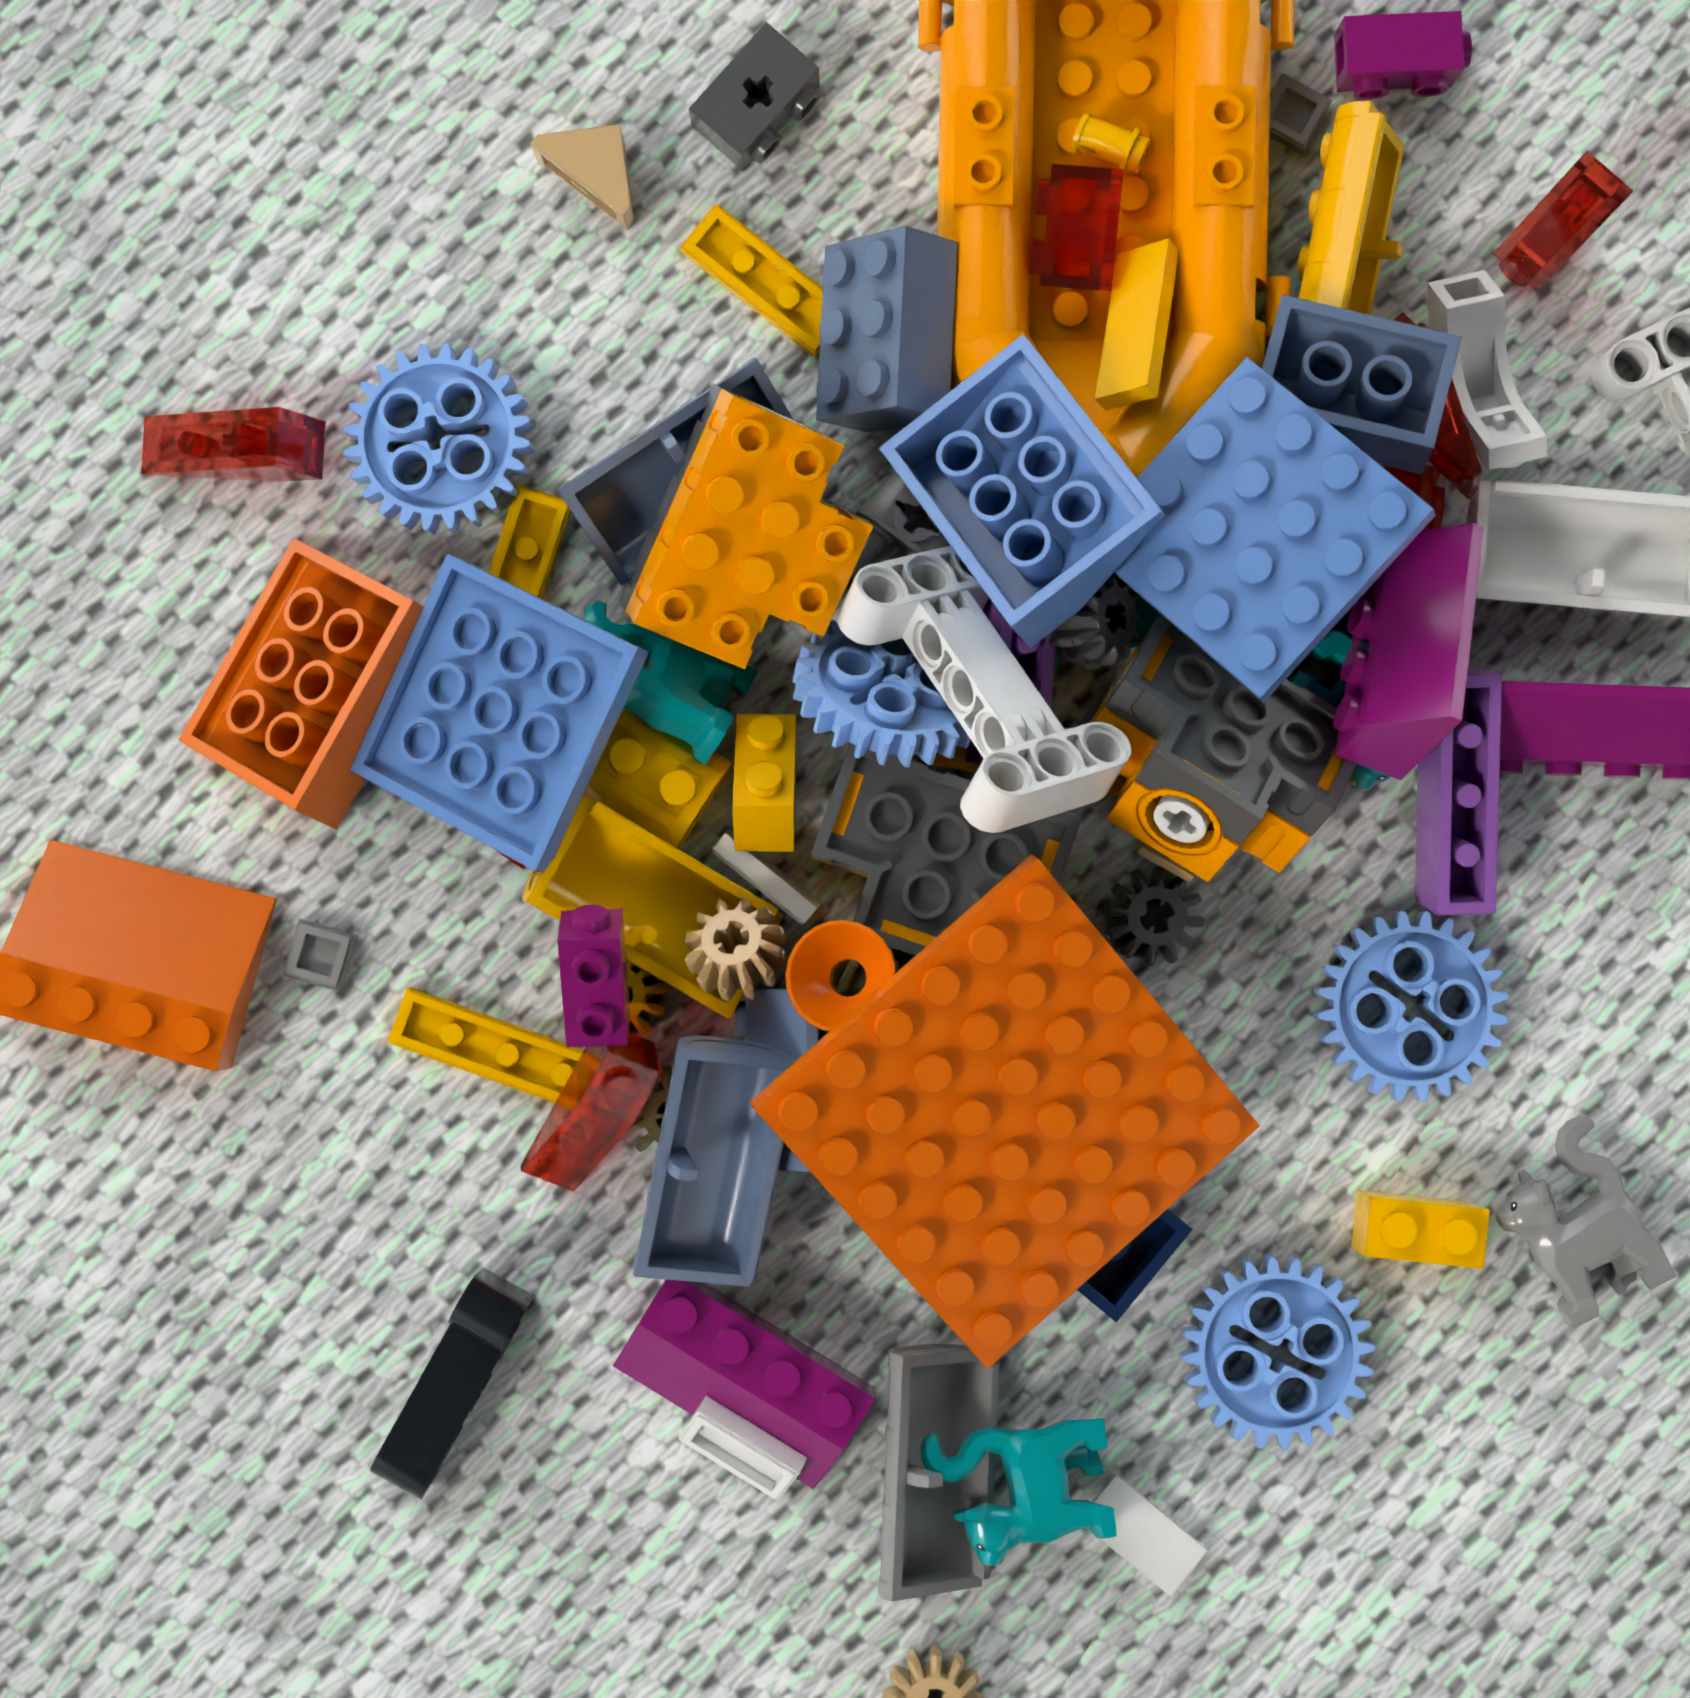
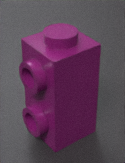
M1462 11L1344 16L1334 34L1337 92L1353 91L1354 98L1360 100L1381 98L1386 96L1389 90L1411 89V94L1415 97H1432L1445 93L1447 87L1453 86L1463 70L1468 68L1471 62L1472 39L1469 31L1463 32Z
M583 905L574 910L561 911L557 943L566 1047L628 1045L630 1005L623 908L606 909L600 905Z

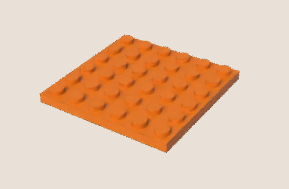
M1032 854L750 1101L753 1109L987 1369L1260 1127L1041 861Z

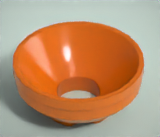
M847 920L829 921L815 926L805 933L794 946L786 968V988L791 1003L799 1015L811 1025L830 1032L896 974L898 967L892 950L886 941L873 929L858 922ZM856 960L865 969L866 984L858 994L846 997L836 990L833 983V974L836 967L843 961Z

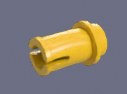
M1085 112L1076 128L1071 149L1119 166L1118 172L1123 175L1128 170L1138 174L1148 154L1151 139L1142 136V129L1138 127L1131 132L1092 117L1091 114Z

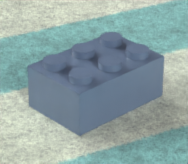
M903 226L825 246L819 372L816 388V421L863 432L905 427L950 392L957 241L909 226Z

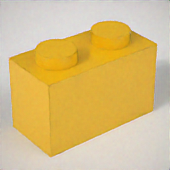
M737 714L733 786L734 851L794 852L796 714Z
M1357 1190L1351 1249L1366 1257L1484 1269L1490 1209L1473 1202Z

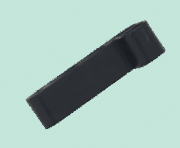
M484 1267L474 1275L449 1318V1327L370 1468L371 1472L417 1498L423 1499L460 1434L465 1419L472 1412L491 1378V1372L498 1360H501L521 1324V1318L531 1306L535 1298L533 1294Z

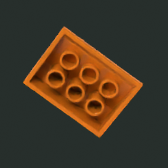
M293 538L178 740L293 810L337 830L365 781V778L350 771V768L423 606Z
M50 840L0 952V1015L212 1071L230 1069L233 1066L277 898Z

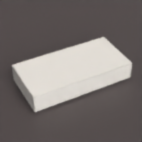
M732 830L726 832L713 847V853L799 924H805L821 906L818 900L759 852L734 851V832Z
M707 1395L691 1416L678 1438L687 1446L778 1501L798 1477L807 1460V1457Z
M1113 1472L1090 1501L1114 1508L1117 1536L1101 1540L1170 1597H1172L1208 1552L1201 1542L1116 1472Z

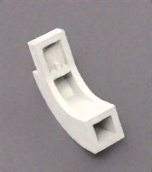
M1485 270L1428 282L1430 329L1462 336L1445 403L1453 431L1467 459L1470 461L1481 458L1487 468L1492 470L1496 468H1515L1524 462L1547 457L1548 436L1525 407L1512 377L1505 337V295Z

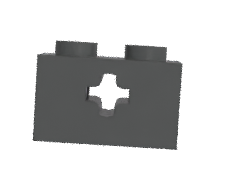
M766 22L689 107L691 126L742 171L753 160L762 164L780 144L782 136L778 132L792 117L797 121L802 120L819 100L820 93L817 91L820 86L819 67ZM766 94L769 95L770 105L768 107L757 103L752 109L749 108L748 97L751 95L759 100Z

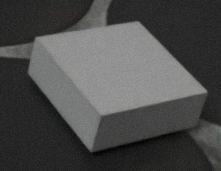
M1282 73L1270 93L1269 137L1303 155L1333 100Z
M298 919L282 975L335 991H342L358 935L304 919Z

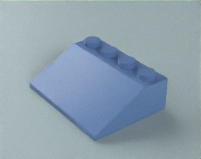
M1024 334L879 447L1011 628L1030 648L1080 611L1165 515Z

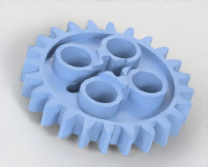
M449 343L443 344L438 358H434L425 344H420L418 361L411 362L399 351L396 353L398 370L392 373L385 366L378 364L376 369L382 382L378 386L363 381L360 383L362 390L370 397L367 403H349L348 407L361 419L359 424L343 426V432L350 438L358 441V444L345 449L343 453L351 462L362 463L349 475L357 484L370 483L365 488L362 496L370 504L383 500L379 513L385 518L391 520L401 511L400 524L407 530L411 531L418 523L420 517L423 530L429 535L436 534L440 520H444L447 528L454 535L459 534L461 517L464 516L477 527L482 526L480 509L487 506L498 515L502 513L500 503L496 498L500 492L513 497L518 496V491L509 481L511 476H529L530 471L518 460L519 455L535 452L533 444L520 437L521 434L535 428L534 423L529 417L517 415L528 406L527 400L522 394L509 395L516 386V383L509 374L496 378L499 367L494 360L488 358L478 367V355L472 348L468 347L462 353L459 360H457L455 350ZM464 395H474L476 397L474 408L468 415L463 417H453L451 415L452 406L459 397ZM417 405L418 415L415 421L407 427L396 428L395 416L397 412L404 406ZM484 427H489L490 429L487 435L479 437L473 435V433L480 431ZM443 428L449 436L441 438V448L435 450L428 442L437 440V430ZM403 442L408 444L397 448L394 452L389 450L390 445L393 443ZM483 451L484 462L482 467L475 473L461 474L460 464L462 459L470 452ZM425 461L427 463V472L424 478L416 484L405 485L404 473L407 467L414 462Z
M831 620L824 637L812 633L810 643L803 642L792 682L796 684L793 699L803 702L800 711L802 717H816L813 729L816 734L828 731L835 733L832 742L833 747L837 748L850 742L855 745V758L859 759L870 750L876 752L879 765H884L889 755H897L901 764L904 767H909L913 755H918L927 765H933L937 752L951 759L954 757L957 745L964 748L969 746L971 739L903 638L878 645L866 646L847 638L840 630L838 623Z
M1395 911L1392 918V928H1389L1381 916H1374L1370 918L1372 935L1369 936L1359 927L1350 929L1349 932L1355 946L1351 949L1341 944H1334L1332 949L1342 962L1339 966L1321 965L1320 970L1332 979L1331 987L1314 989V994L1329 1001L1328 1008L1313 1013V1018L1330 1021L1332 1028L1318 1038L1323 1043L1338 1042L1340 1048L1330 1059L1333 1064L1339 1065L1350 1060L1353 1062L1347 1075L1348 1080L1358 1082L1367 1074L1370 1075L1368 1092L1378 1095L1389 1082L1391 1099L1396 1101H1403L1408 1086L1411 1087L1415 1100L1420 1102H1427L1429 1085L1431 1084L1440 1095L1450 1096L1451 1085L1449 1078L1453 1077L1462 1084L1470 1085L1473 1083L1467 1069L1470 1063L1483 1068L1490 1066L1486 1057L1480 1052L1484 1045L1501 1047L1502 1042L1489 1032L1491 1025L1508 1024L1509 1020L1507 1017L1493 1012V1004L1509 999L1508 993L1492 991L1490 983L1503 975L1502 969L1484 970L1482 964L1491 954L1490 948H1479L1473 951L1468 949L1475 934L1472 930H1464L1455 937L1451 936L1454 919L1442 918L1435 928L1432 929L1430 912H1418L1413 926H1411L1405 911ZM1404 948L1411 950L1416 955L1418 961V969L1415 975L1407 981L1400 979L1393 968L1396 954ZM1376 971L1387 984L1402 995H1419L1420 997L1416 1001L1418 1009L1446 1027L1452 1033V1038L1449 1041H1445L1422 1018L1413 1016L1402 1017L1406 1010L1404 1003L1375 985L1369 979L1370 972ZM1454 985L1462 992L1464 1001L1461 1011L1456 1016L1449 1018L1441 1010L1440 996L1448 986ZM1372 994L1380 1001L1382 1012L1379 1020L1374 1025L1366 1027L1358 1020L1356 1010L1360 999L1365 995ZM1418 1031L1426 1038L1427 1052L1423 1059L1412 1064L1404 1056L1403 1043L1408 1035Z
M1271 1253L1265 1255L1263 1270L1257 1271L1249 1259L1243 1258L1241 1260L1243 1276L1236 1279L1226 1269H1221L1220 1275L1225 1287L1218 1291L1212 1286L1204 1284L1201 1288L1210 1300L1208 1306L1203 1307L1190 1304L1188 1307L1200 1322L1198 1327L1188 1326L1181 1328L1183 1336L1195 1342V1347L1179 1352V1357L1183 1362L1197 1365L1196 1369L1183 1377L1184 1381L1189 1387H1205L1194 1399L1200 1409L1217 1404L1210 1417L1211 1422L1217 1428L1224 1425L1231 1418L1233 1419L1230 1434L1235 1440L1240 1441L1248 1430L1252 1429L1253 1443L1259 1449L1264 1448L1270 1434H1274L1277 1444L1283 1451L1288 1450L1292 1433H1297L1307 1446H1311L1313 1441L1312 1427L1319 1425L1327 1434L1333 1435L1334 1428L1329 1417L1334 1412L1349 1420L1353 1417L1350 1409L1344 1403L1347 1396L1358 1399H1365L1366 1397L1363 1390L1354 1382L1356 1376L1367 1377L1373 1376L1374 1370L1359 1361V1355L1375 1351V1345L1370 1341L1357 1337V1334L1371 1326L1370 1321L1361 1316L1350 1317V1314L1360 1304L1359 1299L1354 1295H1347L1337 1299L1344 1282L1334 1276L1321 1285L1324 1268L1316 1263H1313L1302 1275L1301 1261L1294 1255H1290L1283 1270H1280L1276 1257ZM1263 1297L1274 1298L1277 1311L1273 1320L1261 1326L1252 1324L1249 1313L1254 1302ZM1315 1324L1327 1325L1330 1336L1325 1347L1316 1352L1306 1351L1303 1346V1338L1308 1328ZM1238 1325L1272 1345L1279 1346L1283 1341V1345L1293 1355L1323 1368V1376L1320 1378L1314 1377L1281 1358H1275L1271 1363L1272 1359L1261 1348L1229 1333L1230 1327ZM1235 1351L1249 1352L1251 1364L1247 1373L1240 1378L1232 1379L1225 1377L1223 1365L1228 1355ZM1296 1377L1302 1379L1304 1389L1299 1400L1289 1405L1278 1403L1276 1394L1280 1384L1288 1378Z

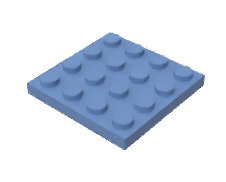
M1246 357L1137 478L1165 515L1113 573L1264 703L1435 517V512L1424 500Z
M447 554L350 771L536 872L544 873L559 849L649 652L471 563Z

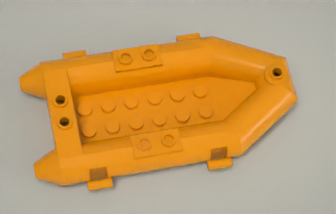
M919 0L918 48L923 51H941L937 236L958 242L951 390L1024 334L1131 472L1138 478L1246 357L1262 369L1266 356V340H1270L1282 294L1290 296V277H1267L1271 50H1287L1294 47L1295 0ZM1266 1H1271V33L1269 28L1260 23V4ZM942 3H947L954 7V25L945 29L942 34ZM1085 112L1091 114L1092 117L1131 132L1138 127L1142 129V136L1151 139L1148 154L1138 174L1128 170L1123 175L1118 172L1119 166L1084 152L1071 149L1076 128ZM1169 238L1178 248L1179 256L1158 397L1105 411L1095 400L1117 255ZM1266 291V325L1264 322L1255 319L1256 292Z

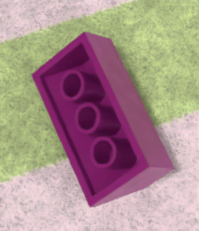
M1470 523L1422 530L1359 598L1348 620L1347 631L1353 634L1352 643L1340 673L1341 680L1346 681L1345 692L1333 720L1334 729L1339 730L1336 756L1402 780L1462 721L1484 527Z
M1502 681L1499 774L1523 773V764H1546L1545 775L1581 776L1582 766H1603L1604 777L1640 778L1641 768L1662 769V779L1690 780V688Z
M664 1280L613 1364V1367L691 1415L694 1414L707 1395L807 1457V1460L796 1479L812 1489L815 1488L844 1451L875 1400V1388L873 1385L708 1284L699 1282Z

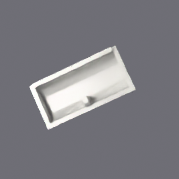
M1494 479L1493 481L1480 480L1474 487L1468 507L1466 524L1474 523L1484 527L1476 599L1690 618V496Z

